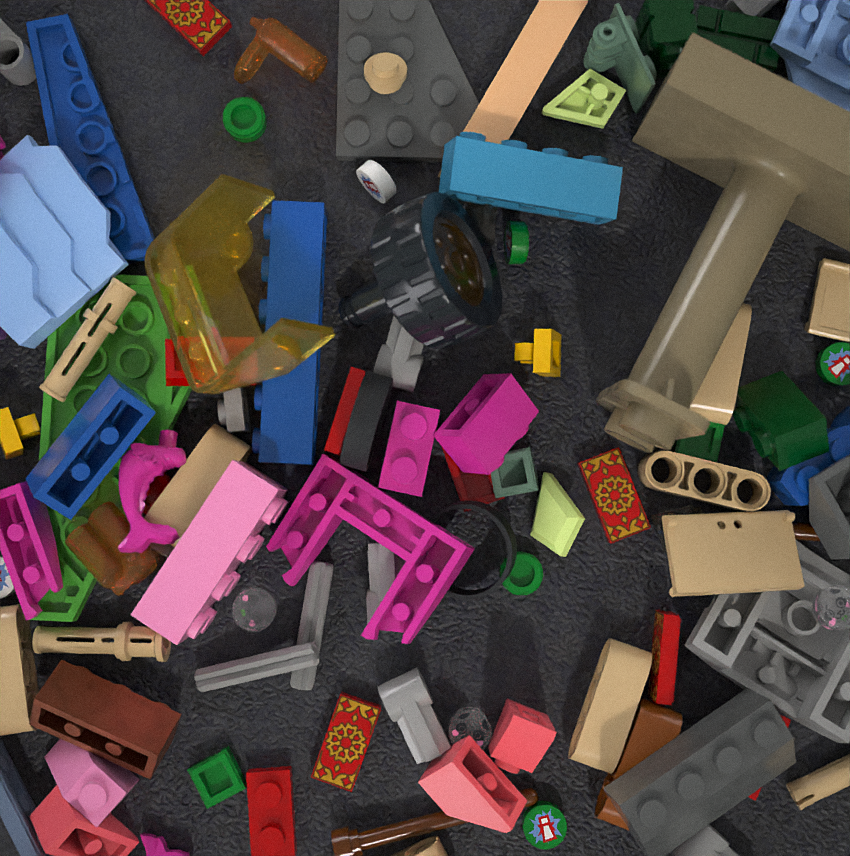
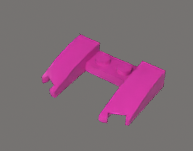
M322 454L266 547L271 552L282 548L292 567L282 577L290 586H295L343 519L406 561L361 636L366 639L377 640L379 630L404 633L402 643L410 644L451 587L475 548L369 482V479L349 466L340 464V461L335 457Z
M27 481L0 490V551L27 621L37 617L42 612L38 602L50 589L54 593L60 591L63 588L56 540L47 506L32 496Z

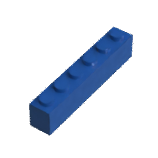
M272 200L271 214L265 213L263 235L264 239L270 240L269 256H263L261 262L262 282H268L267 299H260L259 323L260 325H266L265 342L259 341L257 345V367H263V385H256L254 396L255 410H261L260 428H254L252 436V451L254 454H259V462L316 465L328 212L325 203Z

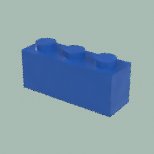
M109 373L25 478L32 496L71 520L156 413L144 397Z

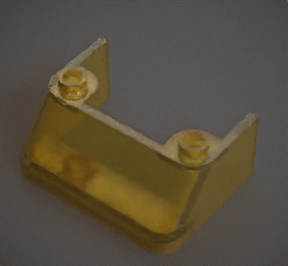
M221 174L151 242L145 254V270L187 382L193 391L212 395L286 375L335 336L332 327L281 318L262 334L237 270L249 260L253 251V236L248 222L275 198L273 190Z

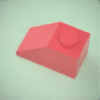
M507 698L488 745L491 757L495 758L494 763L508 772L518 774L520 769L532 773L552 744L557 732L547 714Z
M470 735L451 745L450 749L433 759L418 781L421 787L447 816L504 833L513 829L527 803L526 798Z
M58 785L54 787L29 816L44 852L52 856H128L139 843L137 836L111 813L96 828L63 798Z

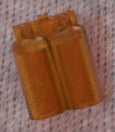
M252 17L250 19V24L257 31L254 39L236 64L234 79L239 84L248 82L254 76L268 53H271L310 83L315 82L321 76L327 66L328 58L321 54L320 51L275 18L263 20Z
M112 501L105 502L90 514L88 523L77 527L65 540V544L104 588L111 589L117 596L123 595L129 586L138 584L149 576L160 561L159 555L155 551H151L150 544L142 553H121L119 551V544L130 532V523Z

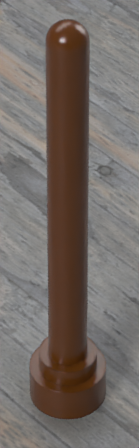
M533 788L519 790L527 800L524 808L537 803L538 793ZM442 810L359 832L358 828L350 830L349 826L331 830V840L335 856L364 855L363 850L469 822L447 816Z

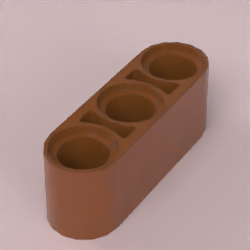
M640 698L617 767L612 774H606L599 792L594 813L596 818L630 831L603 788L679 736L683 719L681 713Z

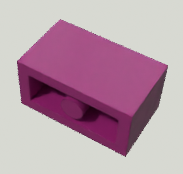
M511 373L483 374L433 436L462 472L490 475L491 472L502 465L505 459L504 456L514 443L527 433L529 424L539 413V410Z
M397 401L378 488L422 497L434 442L433 435L436 432L440 410Z

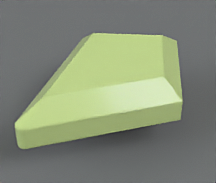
M589 69L544 106L542 114L603 129L626 90Z
M544 472L530 535L559 556L566 557L585 518L554 475Z

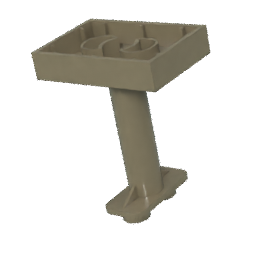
M693 32L654 96L632 142L723 187L724 190L628 379H623L604 389L596 399L598 405L612 412L604 427V431L614 438L647 453H652L655 446L670 450L675 440L705 435L711 422L690 410V407L785 219L850 252V112Z

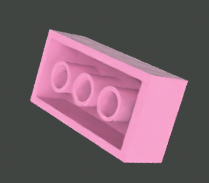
M232 460L133 610L131 616L176 645L189 637L194 640L199 633L203 634L217 614V611L212 609L217 600L220 601L223 596L227 597L238 583L241 575L236 570L241 562L245 563L247 559L252 560L262 546L265 538L260 533L265 525H270L271 522L275 524L285 511L289 502L284 499V496L288 489L249 463Z

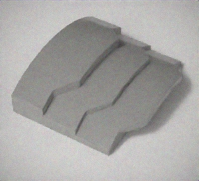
M796 540L805 587L799 590L715 594L709 607L704 609L684 646L742 689L750 688L770 699L779 712L837 743H849L850 607L845 608L843 606L842 608H837L834 600L837 597H842L845 602L848 601L850 603V575L816 555ZM827 590H837L838 592L835 595H830ZM815 602L820 605V611L817 614L815 612ZM824 610L832 611V626H828L827 621L822 618ZM838 610L840 611L839 614H842V611H841V610L844 611L843 615H841L840 617H842V616H847V618H843V622L841 621L840 618H839V619H835V617H836V618L839 617V615H836V613L838 612Z

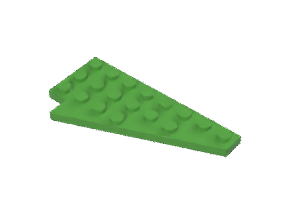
M117 275L114 277L137 293L132 297L115 323L118 326L114 334L109 333L89 365L66 396V400L61 402L47 393H43L39 461L109 373L144 397L156 412L132 444L158 445L160 431L173 429L194 386H166L165 339L218 338L222 331V324L217 321L182 320L185 281L181 277ZM110 282L47 337L45 379L85 321L86 317L83 314L86 309H93ZM112 304L109 306V308L107 309V311H106L105 314L103 315L102 319L106 316V314L108 313V311H109L110 308L112 307ZM100 322L97 324V326L95 327V329H94L93 332L91 333V336L94 334V332H95L96 329L98 328V325L100 324ZM86 343L82 346V348L80 349V351L78 352V354L66 370L65 374H67V372L69 371V369L71 368V366L73 365V363L85 347ZM122 456L71 520L47 506L57 545L63 588L56 593L50 589L38 602L42 612L30 620L63 622L78 620L127 521L120 499L118 482Z

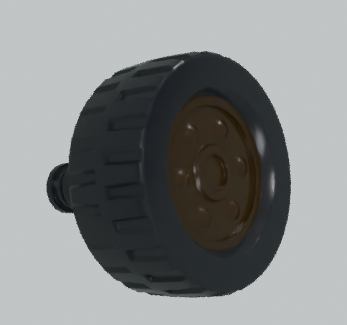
M429 192L403 203L378 220L371 238V256L377 281L355 291L352 296L343 297L338 305L342 321L350 328L358 329L363 323H371L393 313L402 327L418 342L434 349H444L467 341L492 328L500 317L503 296L495 259L484 235L473 218L450 196L439 192Z

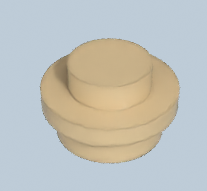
M378 53L371 56L365 62L364 77L375 92L391 94L398 91L405 81L407 65L396 54Z

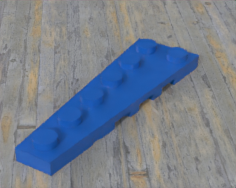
M68 14L26 22L49 146H58L63 150L83 180L110 211L109 239L128 264L160 258L158 245L73 20Z

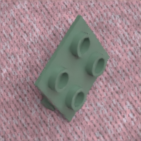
M617 3L609 20L595 27L587 47V52L584 55L583 63L587 70L592 69L597 73L614 67L623 88L626 90L635 114H637L656 84V70L648 55L643 56L638 46V31L634 20L630 15L625 16L620 3Z

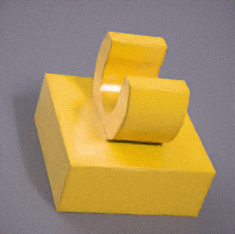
M534 329V343H515L514 360L520 361L523 364H533V373L540 376L560 377L562 334L553 329Z
M9 407L0 409V445L5 459L8 460L23 455L21 440L40 435L39 431L41 430L35 414L13 421Z

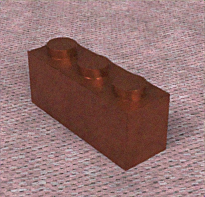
M61 660L34 698L29 725L151 780L174 739L182 714L172 710L164 703L154 702L138 695L122 684H114L94 675L85 667L75 666Z

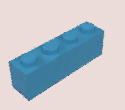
M461 132L459 136L454 137L444 145L439 193H444L454 200L597 225L616 220L623 167L608 165V159L605 157L589 155L583 156L582 159L568 157V151L559 148H544L542 152L527 149V143L517 140H503L501 144L486 142L485 135L475 132Z

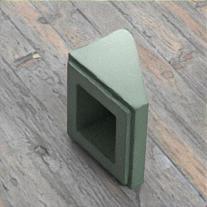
M530 447L508 451L504 456L505 459L502 465L491 472L495 498L540 491L533 452Z

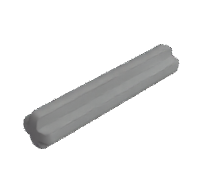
M313 561L309 567L296 644L315 642L318 647V653H320L334 569L333 564L323 561ZM317 665L292 671L291 687L298 690H311L315 683Z
M308 642L200 668L195 671L194 678L198 691L206 692L312 667L319 664L320 656L316 643Z

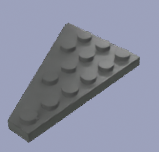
M339 0L337 161L442 162L444 145L464 131L479 102L429 0ZM378 53H393L405 61L407 77L398 91L391 94H381L375 92L370 87L364 77V65L371 56Z

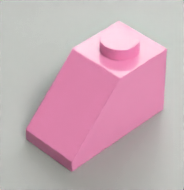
M62 739L44 756L63 798L96 828L139 781L130 770Z

